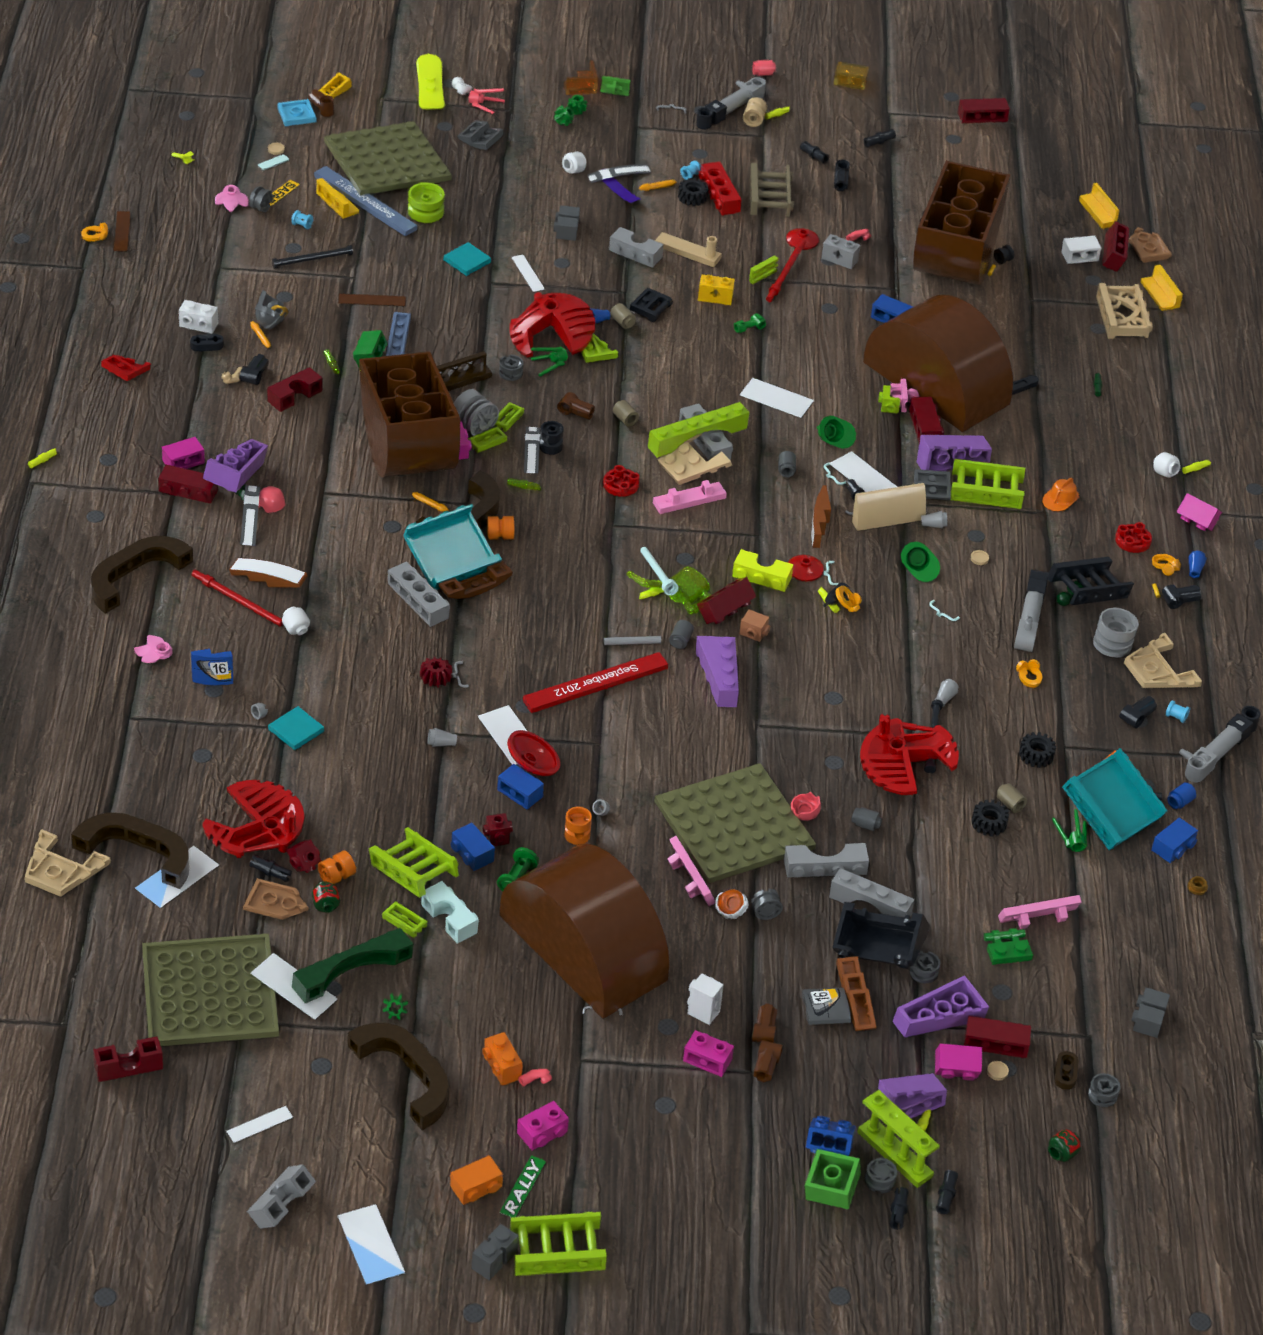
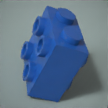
M817 1116V1118L812 1119L809 1126L806 1148L810 1149L813 1153L820 1149L849 1156L856 1126L851 1125L852 1123L849 1121L839 1120V1122H833L828 1117Z

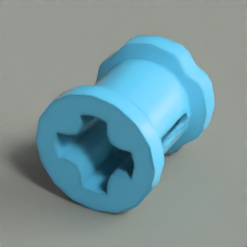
M694 160L690 165L681 167L682 177L688 180V178H692L694 175H699L701 165Z
M296 210L292 216V224H299L304 226L305 229L311 228L314 217Z
M1172 700L1167 707L1165 716L1175 717L1181 723H1184L1189 715L1190 707H1182Z

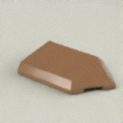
M1136 228L1128 241L1142 262L1166 260L1172 256L1159 234L1153 232L1150 234L1144 232L1142 228Z
M257 878L243 906V910L283 920L309 910V907L303 902L296 888Z

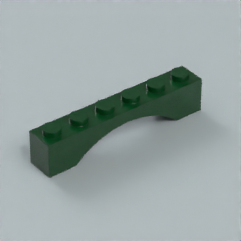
M401 928L388 931L360 945L353 946L341 953H336L322 961H317L308 967L298 969L296 972H293L292 988L306 1004L322 997L332 981L350 969L370 964L396 965L412 958L414 943Z

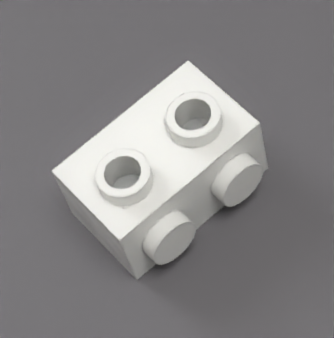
M1095 236L1065 238L1061 252L1067 264L1099 261L1101 246Z
M184 300L179 309V326L212 334L218 325V307Z
M701 974L697 980L694 979L689 986L688 1014L710 1025L720 1012L724 984L704 974Z

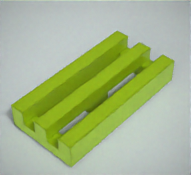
M774 255L752 267L749 282L755 284L777 272L775 267L778 266L776 262L779 258Z
M509 402L499 412L495 425L499 429L503 428L504 432H507L524 414V408Z
M498 427L470 437L468 440L471 441L472 448L477 453H480L506 442L507 436Z
M396 901L382 913L383 919L397 928H401L413 938L417 936V932L420 933L422 931V928L427 927L428 921Z

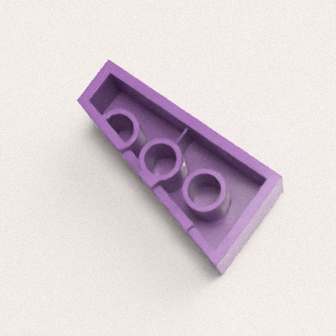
M921 435L917 463L921 470L950 471L953 470L954 459L990 463L992 448L984 436Z
M250 439L238 445L237 449H229L225 455L219 454L216 459H208L203 479L222 486L228 491L237 492L263 465L268 445Z
M697 636L695 652L700 659L702 669L705 671V677L711 686V692L717 707H737L739 688L735 637Z
M964 975L898 1007L893 1023L904 1037L965 1025L967 1024L968 1016L985 1018L989 1006Z

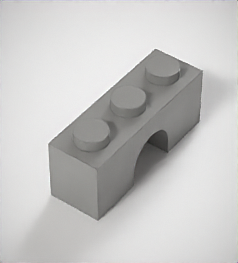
M619 227L610 236L609 251L653 268L662 258L663 244L651 239L644 243L634 242V232Z
M304 1165L288 1167L247 1212L260 1229L275 1227L289 1212L285 1207L286 1204L297 1197H302L316 1181Z

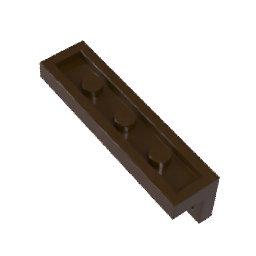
M485 351L437 366L448 391L492 377V371L486 365L487 354ZM481 359V363L474 365L476 360ZM466 363L463 369L458 370L462 364ZM446 369H451L447 374L443 375Z

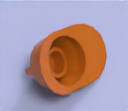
M1073 478L1068 480L1059 479L1054 483L1042 500L1043 505L1047 509L1057 512L1064 511L1079 499V493L1075 483H1073Z

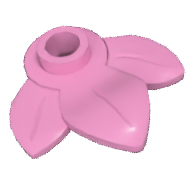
M228 185L223 189V192L216 195L215 204H224L225 208L232 212L238 204L248 207V198L240 192L237 186Z
M153 635L147 636V645L134 648L135 653L142 657L141 661L144 663H154L159 659H167L172 655L171 646L164 642L162 638Z

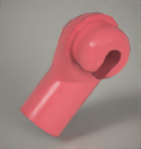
M868 229L856 230L847 235L846 240L855 241L863 237V240L866 241L871 238V234Z
M546 1068L533 1069L518 1079L524 1087L539 1078L541 1083L545 1084L552 1080V1076Z

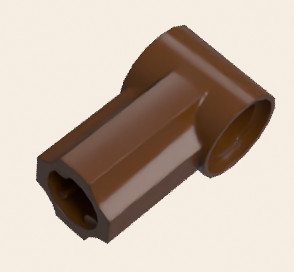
M318 89L312 90L308 98L320 109L321 116H333L334 98L325 96Z
M567 392L557 404V408L562 414L569 415L573 413L589 420L593 417L595 411L594 405L579 400L578 396L573 392Z
M765 1004L760 1006L757 1023L754 1025L752 1042L761 1043L762 1040L774 1042L775 1021L778 1009L773 1005Z
M765 1040L761 1041L757 1056L758 1060L753 1074L758 1081L766 1082L772 1079L776 1063L780 1061L783 1045Z

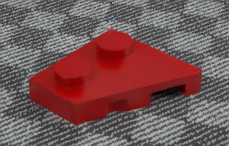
M112 355L101 361V367L121 377L123 380L129 381L150 370L151 363L145 362L144 365L135 363V359Z

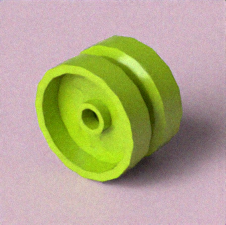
M428 182L413 185L408 191V215L413 220L421 223H432L440 220L444 215V190L440 186Z

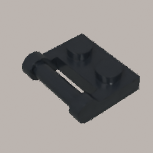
M647 287L630 304V310L647 317L650 322H655L658 316L673 304V299ZM658 302H661L654 311L651 310Z

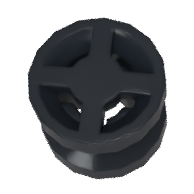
M1007 244L1002 246V248L995 249L993 253L998 264H1004L1006 261L1013 260L1014 251Z

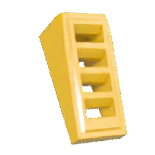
M339 72L319 91L325 96L335 98L352 87L351 79Z

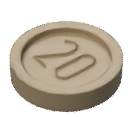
M272 143L268 146V151L273 155H280L285 151V148L281 143Z
M976 550L971 554V561L977 565H985L989 561V555L985 551Z
M993 1061L988 1065L987 1074L990 1078L999 1081L1004 1080L1008 1076L1009 1069L1005 1063Z

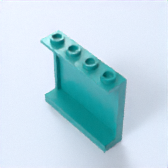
M472 504L468 506L461 505L456 510L451 512L445 511L437 517H428L420 523L414 522L406 527L403 537L426 580L433 589H441L439 583L453 578L460 582L487 572V566L502 561L499 553L493 554L471 513Z
M1121 748L1077 777H1071L1062 786L1109 851L1159 820L1167 812L1163 802L1158 799L1151 786L1146 783L1139 770L1134 767L1128 755Z

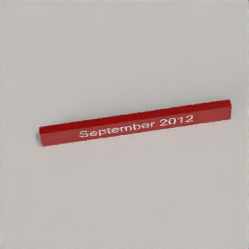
M657 652L524 695L523 702L529 711L534 713L668 669V663L661 653Z

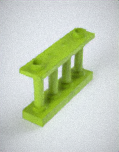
M954 459L952 475H958L957 482H952L950 500L1022 509L1024 491L1018 490V483H1023L1024 467ZM965 476L976 477L975 485L965 484ZM983 478L992 479L993 487L982 486ZM1000 482H1011V489L1000 488Z
M408 827L405 828L407 840L386 851L376 845L369 848L372 866L419 898L426 894V882L447 871L454 877L459 876L458 861L454 856L449 855ZM409 847L414 849L398 859L393 857ZM421 855L426 857L411 867L404 865ZM433 863L438 865L423 875L417 874L418 871Z
M880 1090L865 1098L863 1104L872 1111L871 1119L858 1127L857 1133L885 1159L893 1162L897 1170L916 1188L933 1178L934 1172L925 1164V1159L936 1151L940 1145ZM880 1119L887 1125V1128L879 1122ZM895 1133L902 1139V1142L894 1135ZM910 1147L917 1153V1156L910 1150Z
M585 1212L511 1218L510 1230L519 1235L521 1255H515V1276L605 1270L606 1249H597L595 1229H600L601 1213ZM586 1230L588 1250L575 1251L572 1231ZM563 1231L566 1252L553 1253L550 1232ZM541 1233L543 1253L530 1254L527 1234Z

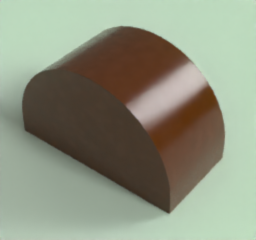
M945 161L918 226L913 259L915 271L976 285L982 284L995 247L1005 206L1010 174Z
M950 295L932 296L878 326L868 338L863 362L893 384H900L901 379H906L907 390L910 388L917 390L919 397H932L933 403L937 405V415H940L941 418L961 432L970 429L1011 403L1013 374L1006 348L988 319L974 306L958 297Z
M430 351L359 359L366 433L371 456L379 476L383 478L455 469L460 454V416Z
M591 844L577 845L509 883L503 890L499 916L602 1019L668 981L669 952L658 915L635 877L619 860L604 849Z

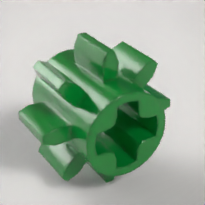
M574 95L572 99L569 98L568 107L573 110L574 115H580L583 111L586 112L587 100H584L581 95Z
M562 105L555 111L554 118L559 125L564 124L567 126L574 120V112L570 107L564 108Z
M391 993L390 1000H383L387 1007H384L382 1011L389 1013V1019L392 1016H397L399 1020L401 1012L407 1014L408 1010L404 1006L409 1001H403L402 993L399 997ZM393 1002H395L396 1005L400 1004L398 1010H396L395 1007L391 1008Z

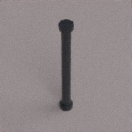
M347 245L345 248L289 258H273L272 265L275 269L278 266L345 254L353 255L351 245Z
M934 700L931 703V708L933 709L932 728L939 725L940 710L943 707V703L940 700ZM930 758L927 760V764L924 766L926 773H935V759Z

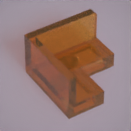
M590 60L589 70L577 71V77H567L564 80L566 95L597 93L598 76L594 61Z

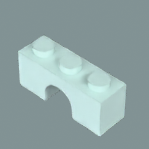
M441 881L425 889L426 894L422 896L421 905L433 918L440 914L449 915L446 917L445 931L457 944L478 933L479 919L477 915L466 907L465 902L454 894L452 888L447 887Z

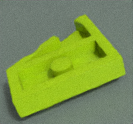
M594 334L591 342L581 351L586 363L618 358V351L610 350L608 344Z

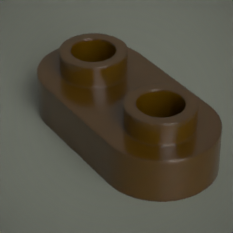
M1063 1051L1058 1054L1056 1060L1055 1084L1061 1089L1069 1090L1076 1084L1078 1057L1070 1051Z

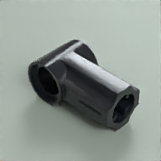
M838 160L835 164L834 188L841 192L848 189L850 163L846 160Z
M262 354L254 356L248 366L242 367L239 377L240 381L259 385L262 373L268 366V359Z
M1167 585L1161 591V595L1170 609H1176L1183 603L1199 601L1201 599L1200 587L1198 585L1177 588L1175 585Z
M1144 696L1134 705L1127 704L1120 712L1119 717L1137 729L1144 719L1156 710L1157 704L1151 696Z

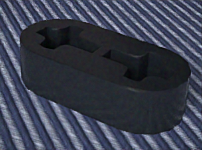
M219 334L195 335L190 338V347L196 352L217 351L224 346L223 336Z

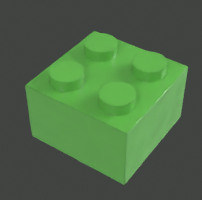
M817 1149L805 1183L806 1200L849 1210L861 1174L860 1159Z

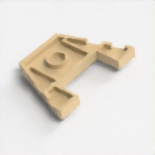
M702 433L685 441L674 452L661 456L658 460L659 464L678 485L701 477L700 475L707 472H717L718 468L724 466L728 468L732 466V463L723 452H720L706 462L689 444L702 435Z
M1162 633L1157 640L1153 639L1146 647L1139 648L1127 656L1124 664L1142 688L1201 687L1202 680L1194 670L1176 674L1160 653L1173 648L1174 643L1166 633Z
M41 829L38 842H36L33 857L30 859L25 874V882L61 897L107 867L111 860L110 857L94 851L82 865L52 853L50 850L58 842L57 835Z

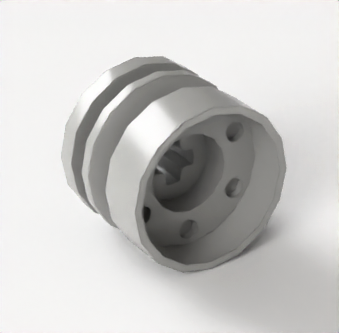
M475 389L463 392L454 402L460 416V422L474 436L492 429L497 422L499 416L497 406Z
M1108 608L1102 611L1093 638L1095 648L1109 657L1118 658L1128 655L1132 649L1134 637L1139 626L1138 619L1131 612L1122 608Z

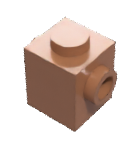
M748 610L741 620L740 635L760 642L764 635L767 636L770 631V625H768L769 617Z

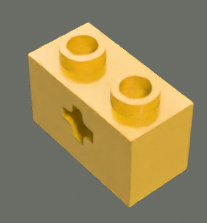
M701 274L698 301L731 305L735 279Z

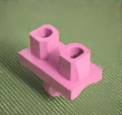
M901 379L900 384L891 383L890 395L900 398L899 407H901V412H906V403H910L911 397H919L918 391L912 388L907 390L906 379Z

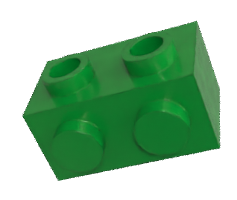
M382 330L362 332L353 352V359L359 368V359L382 357L387 346Z

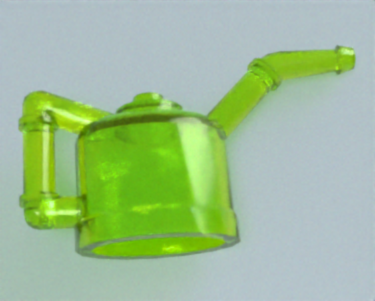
M689 566L683 567L678 573L669 578L673 579L678 585L677 593L669 596L670 599L683 604L688 614L698 613L697 603L711 595L708 593L710 585L706 578L699 571ZM628 571L626 574L643 587L662 588L661 580H645L633 571ZM703 597V599H701L700 601H698L696 604H693V605L691 604V603H693L694 601H696L698 598Z

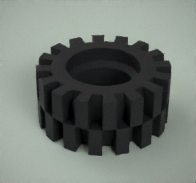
M688 178V181L684 179L683 182H680L678 198L683 204L687 203L688 206L690 204L692 206L697 204L699 206L707 201L708 185L706 182H702L700 179L697 181L696 178L693 180Z
M1031 732V736L1029 733L1026 734V737L1022 738L1019 750L1021 760H1025L1027 765L1031 763V767L1037 765V768H1041V765L1043 767H1047V764L1050 765L1054 760L1056 743L1052 741L1053 738H1047V734L1042 736L1041 732H1038V735H1035V732ZM1033 748L1041 749L1042 751H1035Z
M987 799L984 800V803L980 801L975 805L972 824L974 829L977 828L978 833L983 831L985 836L987 833H989V836H993L994 833L998 836L1000 832L1003 833L1006 830L1009 811L1005 805L1001 806L999 801L996 804L994 803L995 800L988 802ZM984 816H992L996 818V820H990L985 818Z

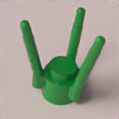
M562 346L556 348H531L532 351H552L547 355L532 357V361L550 358L552 362L556 363L539 373L540 377L559 366L565 365L564 362L568 359L567 351Z
M1077 809L1074 810L1076 831L1070 834L1069 839L1056 818H1052L1065 841L1066 848L1071 847V850L1074 852L1086 849L1088 846L1087 821H1083L1081 833Z

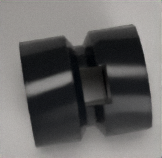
M547 421L541 425L539 447L543 453L555 455L562 451L564 428L561 423Z

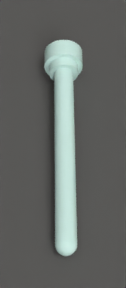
M642 547L641 553L661 580L662 590L669 596L676 594L678 591L677 583L673 579H668L646 547Z

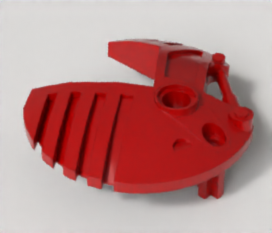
M538 292L534 294V302L518 318L511 320L510 336L513 345L522 355L533 357V351L531 350L533 348V336L548 326H552L571 354L574 355L584 350L591 342L596 328L594 325L596 324L595 317L588 304L576 296L565 293L542 295Z
M888 714L886 716L880 715L879 725L868 733L860 750V760L866 776L872 779L875 785L899 795L917 794L911 762L927 761L930 758L939 759L951 771H954L959 761L957 744L953 742L952 735L942 726L936 725L932 728L902 722L899 718L890 720ZM904 729L926 731V733L905 734Z
M244 780L236 782L226 789L253 822L235 829L209 819H205L202 823L207 838L209 840L212 839V843L216 847L221 845V850L236 855L237 858H241L247 852L278 848L279 852L285 853L288 846L298 838L303 829L304 810L297 796H293V792L289 789L285 791L284 786H275L270 781L260 783V780Z

